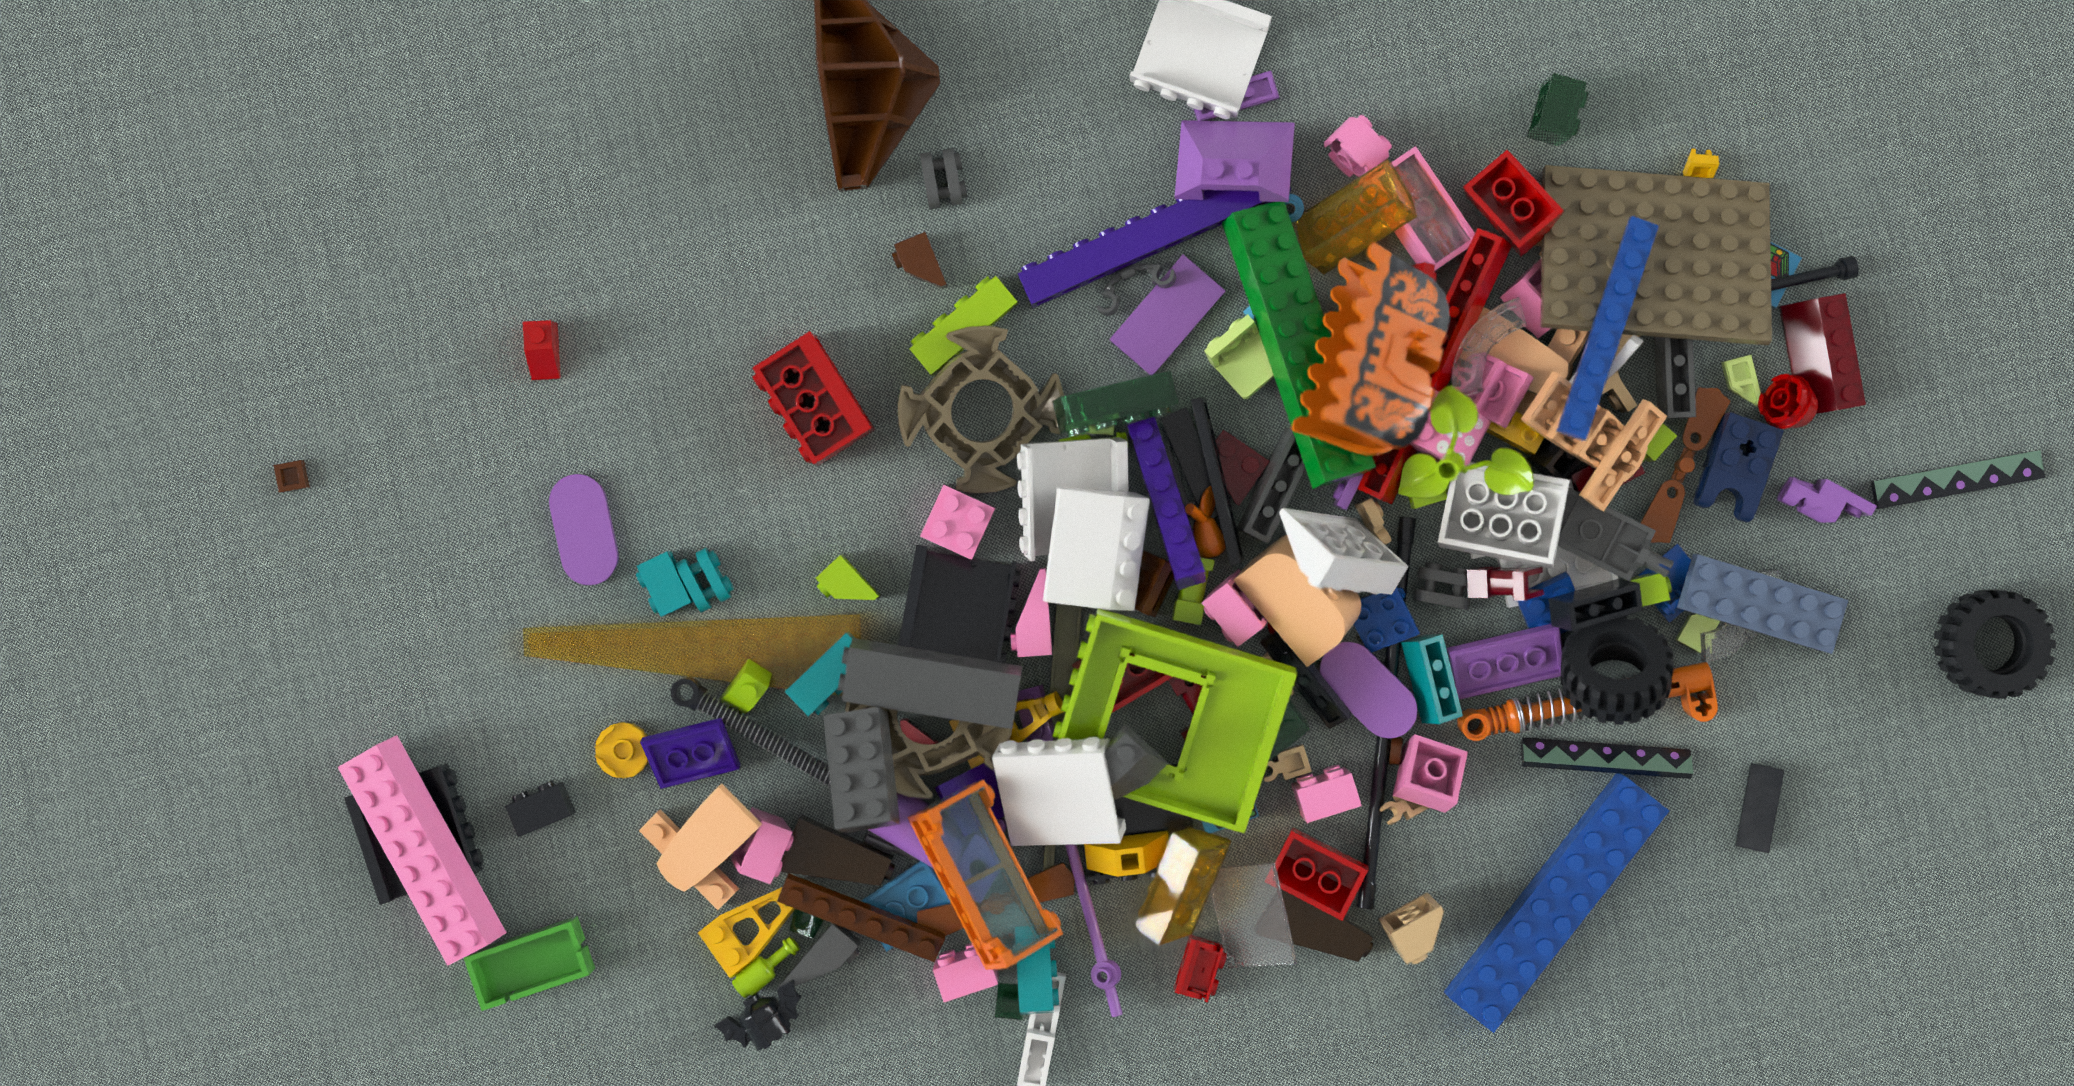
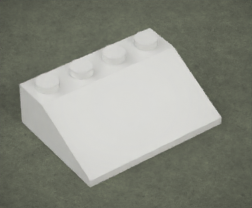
M1482 466L1470 470L1466 474L1460 472L1456 479L1450 481L1438 538L1439 547L1553 569L1570 480L1533 474L1534 487L1531 491L1503 495L1492 491L1488 487L1484 479V472L1488 466Z
M1058 488L1043 601L1106 610L1134 611L1150 498L1134 492Z
M1282 508L1280 511V516L1299 568L1308 577V582L1316 588L1323 589L1326 587L1338 591L1345 589L1356 593L1363 591L1375 595L1379 593L1392 595L1408 568L1398 556L1356 518Z

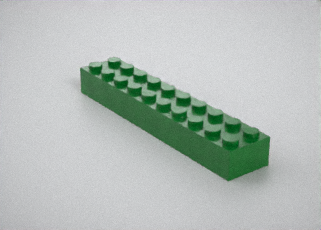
M1271 202L1233 212L1222 222L1292 427V423L1296 418L1300 416L1308 417L1309 410L1300 401L1302 392L1306 390L1315 391L1317 388L1316 383L1308 376V369L1313 364L1324 363V358L1317 352L1315 344L1318 339L1323 337L1331 338L1329 329L1323 323L1324 315L1285 202ZM1293 431L1312 489L1363 475L1376 467L1372 456L1357 454L1318 438Z

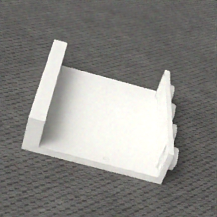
M1159 0L1134 71L1130 72V82L1134 83L1133 86L1142 91L1149 92L1150 89L1161 92L1160 96L1165 99L1176 101L1178 98L1187 101V105L1191 108L1203 110L1204 107L1213 110V114L1220 118H1237L1268 33L1272 16L1226 0Z
M1120 437L1021 444V452L1017 454V465L1022 471V480L1018 481V494L1020 498L1022 497L1023 508L1019 509V522L1023 526V536L1020 537L1019 542L1021 552L1030 561H1035V556L1049 555L1058 488L1128 492V443L1126 440Z
M1090 737L1085 740L1063 738L1057 741L1036 739L1030 742L1010 740L999 743L992 756L1011 846L1121 843L1126 830L1125 818H1117L1105 758V752L1110 743L1109 739Z

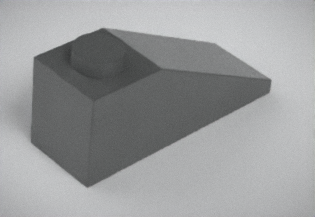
M831 923L782 980L778 988L791 980L795 981V986L840 968L845 961L850 964L860 953L857 949L860 940L846 928Z

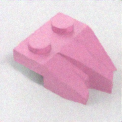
M1486 353L1474 355L1471 357L1473 365L1471 370L1459 367L1453 373L1462 383V387L1457 390L1467 395L1475 403L1479 414L1491 422L1506 428L1534 377Z

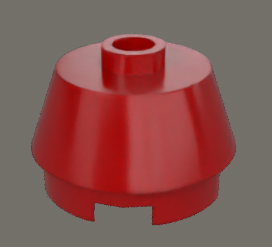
M1781 374L1772 378L1771 381L1773 383L1768 387L1765 394L1760 393L1758 400L1759 412L1764 415L1766 422L1770 426L1779 429L1801 428L1810 423L1816 415L1818 399L1809 383L1798 375Z

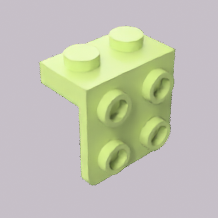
M1248 314L1242 319L1235 320L1226 333L1221 337L1218 336L1211 340L1204 350L1211 365L1243 399L1250 398L1274 378L1256 323Z

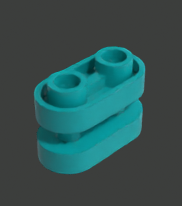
M706 547L695 553L697 562L690 564L688 559L684 558L675 563L680 577L701 613L712 608L709 599L717 596L720 602H724L732 597L731 591L734 590L727 575L722 576L718 569L721 562L714 550L709 552ZM702 571L711 585L706 589L703 588L696 575Z

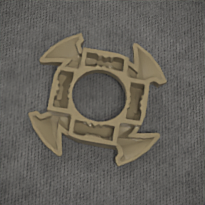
M987 325L969 326L948 332L945 335L946 338L967 351L950 360L920 394L914 393L911 386L901 385L897 407L898 425L904 445L907 447L911 446L923 425L932 441L964 469L963 476L958 477L956 480L955 490L989 493L1015 486L1017 481L996 468L1001 465L1004 466L1013 460L1021 452V444H1028L1043 427L1042 425H1046L1051 433L1061 435L1065 408L1064 393L1059 376L1056 373H1052L1042 390L1038 392V388L1031 378L998 350L999 342L1006 340L1008 329ZM983 379L995 381L1007 390L1012 401L1013 412L1009 425L999 436L987 441H974L964 437L954 426L951 415L952 403L956 394L962 387L972 381Z
M846 702L845 712L873 708L875 706ZM882 708L888 711L896 790L898 794L911 798H933L932 792L923 783L919 775L943 772L978 755L985 758V766L993 770L992 756L999 743L1009 741L1012 735V729L959 721L956 730L946 740L931 745L920 744L909 739L901 731L897 719L898 710Z

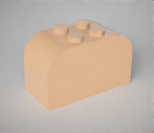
M1288 535L1282 536L1253 558L1233 580L1306 667L1337 646L1356 622L1361 612V600L1358 593L1352 590L1342 589V591L1326 587L1319 589L1308 582V577L1299 568Z

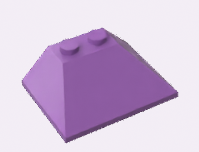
M1182 120L1175 199L1203 200L1204 190L1259 191L1260 201L1289 202L1295 123L1198 122Z

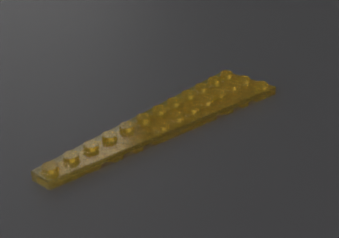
M861 614L523 628L524 656L731 682L746 661L750 659L772 673L769 687L788 689L845 633L849 631L856 639H862Z

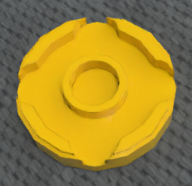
M620 722L610 725L601 732L596 740L595 757L598 765L605 773L612 777L629 778L637 775L648 764V759L640 743L641 739L648 735L642 728L633 723Z

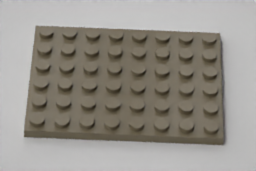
M1551 165L1544 166L1542 187L1564 210V213L1542 239L1541 328L1591 331L1627 222L1631 216L1659 225L1622 334L1769 345L1772 342L1769 183Z

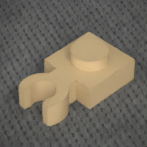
M1372 498L1355 504L1365 527L1383 544L1386 545L1391 542V537L1383 526L1384 521L1382 517L1384 514L1378 502H1374Z
M1300 744L1275 752L1278 760L1274 762L1272 760L1268 761L1267 766L1272 768V772L1270 775L1264 776L1263 780L1265 782L1273 781L1280 773H1282L1284 780H1288L1312 772L1304 745Z
M1392 796L1395 802L1389 801L1381 806L1379 810L1383 812L1389 809L1393 812L1394 817L1387 821L1388 825H1393L1401 819L1402 814L1406 820H1409L1426 811L1429 807Z

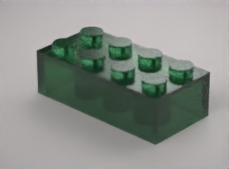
M1171 370L1061 396L1052 401L1060 434L1068 432L1069 437L1090 432L1089 427L1095 426L1096 431L1111 428L1117 425V420L1121 419L1123 424L1136 422L1144 419V414L1149 413L1150 418L1172 412V406L1179 404Z

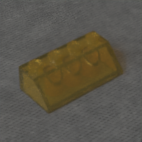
M1386 159L1303 212L1301 218L1296 221L1304 259L1324 275L1336 268L1342 258L1349 260L1368 248L1370 244L1378 242L1415 219L1417 213L1410 192L1391 161Z
M1187 828L1171 834L1167 840L1165 854L1158 862V871L1155 878L1147 889L1148 895L1138 911L1139 917L1134 927L1159 946L1193 934L1232 841L1226 837L1193 828Z

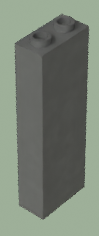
M856 638L852 639L850 647L844 648L842 664H847L846 674L841 673L838 690L843 691L842 701L1008 729L1013 727L1022 666Z

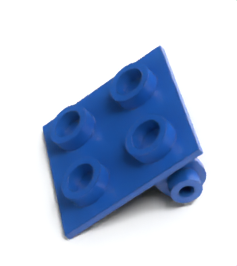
M1678 544L1662 555L1674 561L1672 568L1659 564L1660 567L1670 571L1667 575L1672 586V592L1669 593L1670 600L1654 604L1669 623L1684 611L1677 608L1691 562V559ZM1646 568L1638 576L1653 573L1654 571Z
M1396 587L1392 595L1379 593L1378 595L1371 594L1360 599L1361 612L1354 626L1365 647L1371 652L1420 634L1403 600L1406 595L1402 587Z

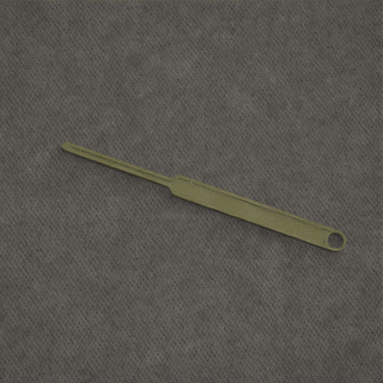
M1057 603L1050 694L1056 691L1063 701L1065 694L1071 696L1073 685H1070L1069 681L1073 671L1072 664L1078 661L1082 606ZM1065 712L1055 717L1052 716L1054 728L1057 721L1063 722ZM1045 845L1043 870L1054 866L1055 845Z

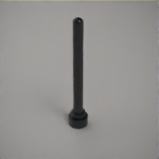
M1854 256L1840 258L1833 266L1771 279V291L1831 277L1842 278L1843 280L1853 279L1859 273L1858 263Z

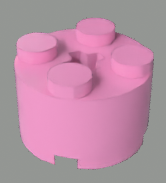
M1359 115L1357 118L1349 117L1324 142V147L1326 148L1329 145L1331 149L1328 156L1332 162L1348 177H1351L1353 174L1360 177L1357 180L1360 183L1365 182L1389 158L1388 151L1392 148L1390 142L1384 136H1378L1372 129L1371 122L1363 115Z

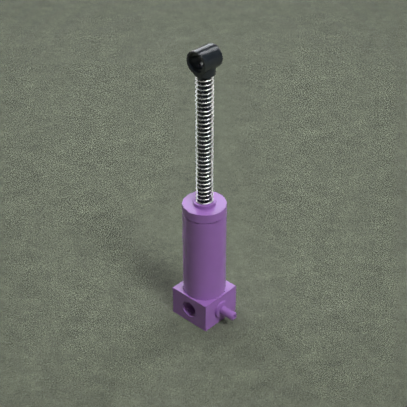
M685 677L672 685L670 691L671 698L677 705L689 707L694 711L702 710V713H707L706 715H710L712 719L722 718L725 727L729 726L730 730L734 729V732H739V735L743 734L744 738L748 737L749 741L753 740V743L763 746L762 748H766L767 752L771 751L772 755L780 756L781 760L785 759L786 763L790 762L791 766L795 765V768H800V771H805V774L808 773L810 777L814 776V779L817 778L819 782H824L823 785L827 784L828 788L831 787L828 763L825 764L823 760H818V757H813L814 754L811 756L804 749H799L800 746L796 747L795 743L791 744L790 741L785 740L786 738H781V735L777 736L776 732L772 733V730L769 731L767 727H762V724H757L758 721L755 723L753 719L750 720L748 716L745 717L744 713L740 714L739 710L735 711L734 708L729 707L730 705L727 706L725 702H720V699H715L716 696L714 698L711 697V694L708 695V689L703 687L696 678ZM683 684L692 687L693 696L691 699L682 697L680 689ZM897 793L900 825L868 830L933 868L907 818L930 804L920 798H911ZM939 811L943 818L941 825L945 833L940 837L963 881L999 863L983 829H979L961 839L950 816ZM1001 818L997 822L1004 833L1007 825L1006 820ZM982 860L986 866L982 869H977L972 865V861ZM1000 869L966 886L972 899L981 903Z

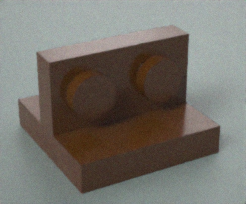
M1145 550L1142 551L1135 610L1148 616L1156 617L1173 582L1174 575L1170 562Z

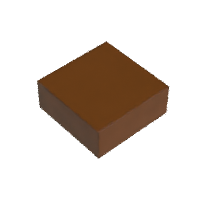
M304 460L273 465L279 493L310 488Z

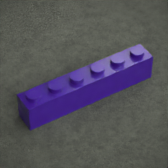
M1151 417L1128 424L1129 437L1178 590L1206 582L1205 570L1156 419Z

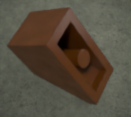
M926 232L894 244L896 252L891 254L897 269L903 267L906 274L941 289L948 287Z

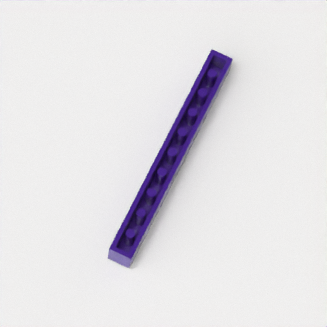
M1204 190L1203 200L1176 199L1177 203L1169 207L1166 204L1160 205L1150 211L1151 215L1142 219L1140 216L1133 217L1125 222L1126 226L1117 230L1114 227L1108 228L1100 232V237L1089 242L1088 239H1083L1073 245L1074 249L1063 253L1062 250L1048 255V260L1043 263L1037 264L1035 261L1021 268L1022 272L1018 273V277L1033 309L1115 273L1131 264L1133 265L1217 228L1233 212L1271 202L1260 201L1259 191Z

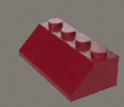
M1846 293L1779 306L1791 374L1801 376L1809 383L1818 399L1816 414L1866 405Z

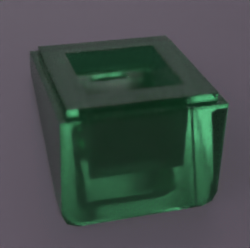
M998 984L996 1018L1023 1020V1015H1020L1017 984Z

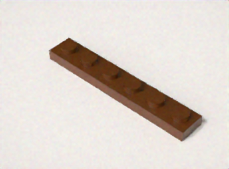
M790 873L787 875L777 902L934 963L946 936L942 932Z

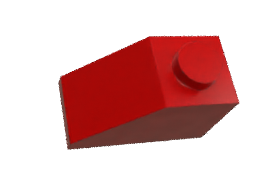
M551 320L522 322L524 352L531 380L561 379L558 323Z

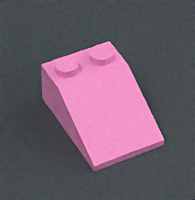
M1046 568L1039 569L1016 625V632L1011 633L1012 651H1017L1018 657L1052 655L1048 602L1043 601Z

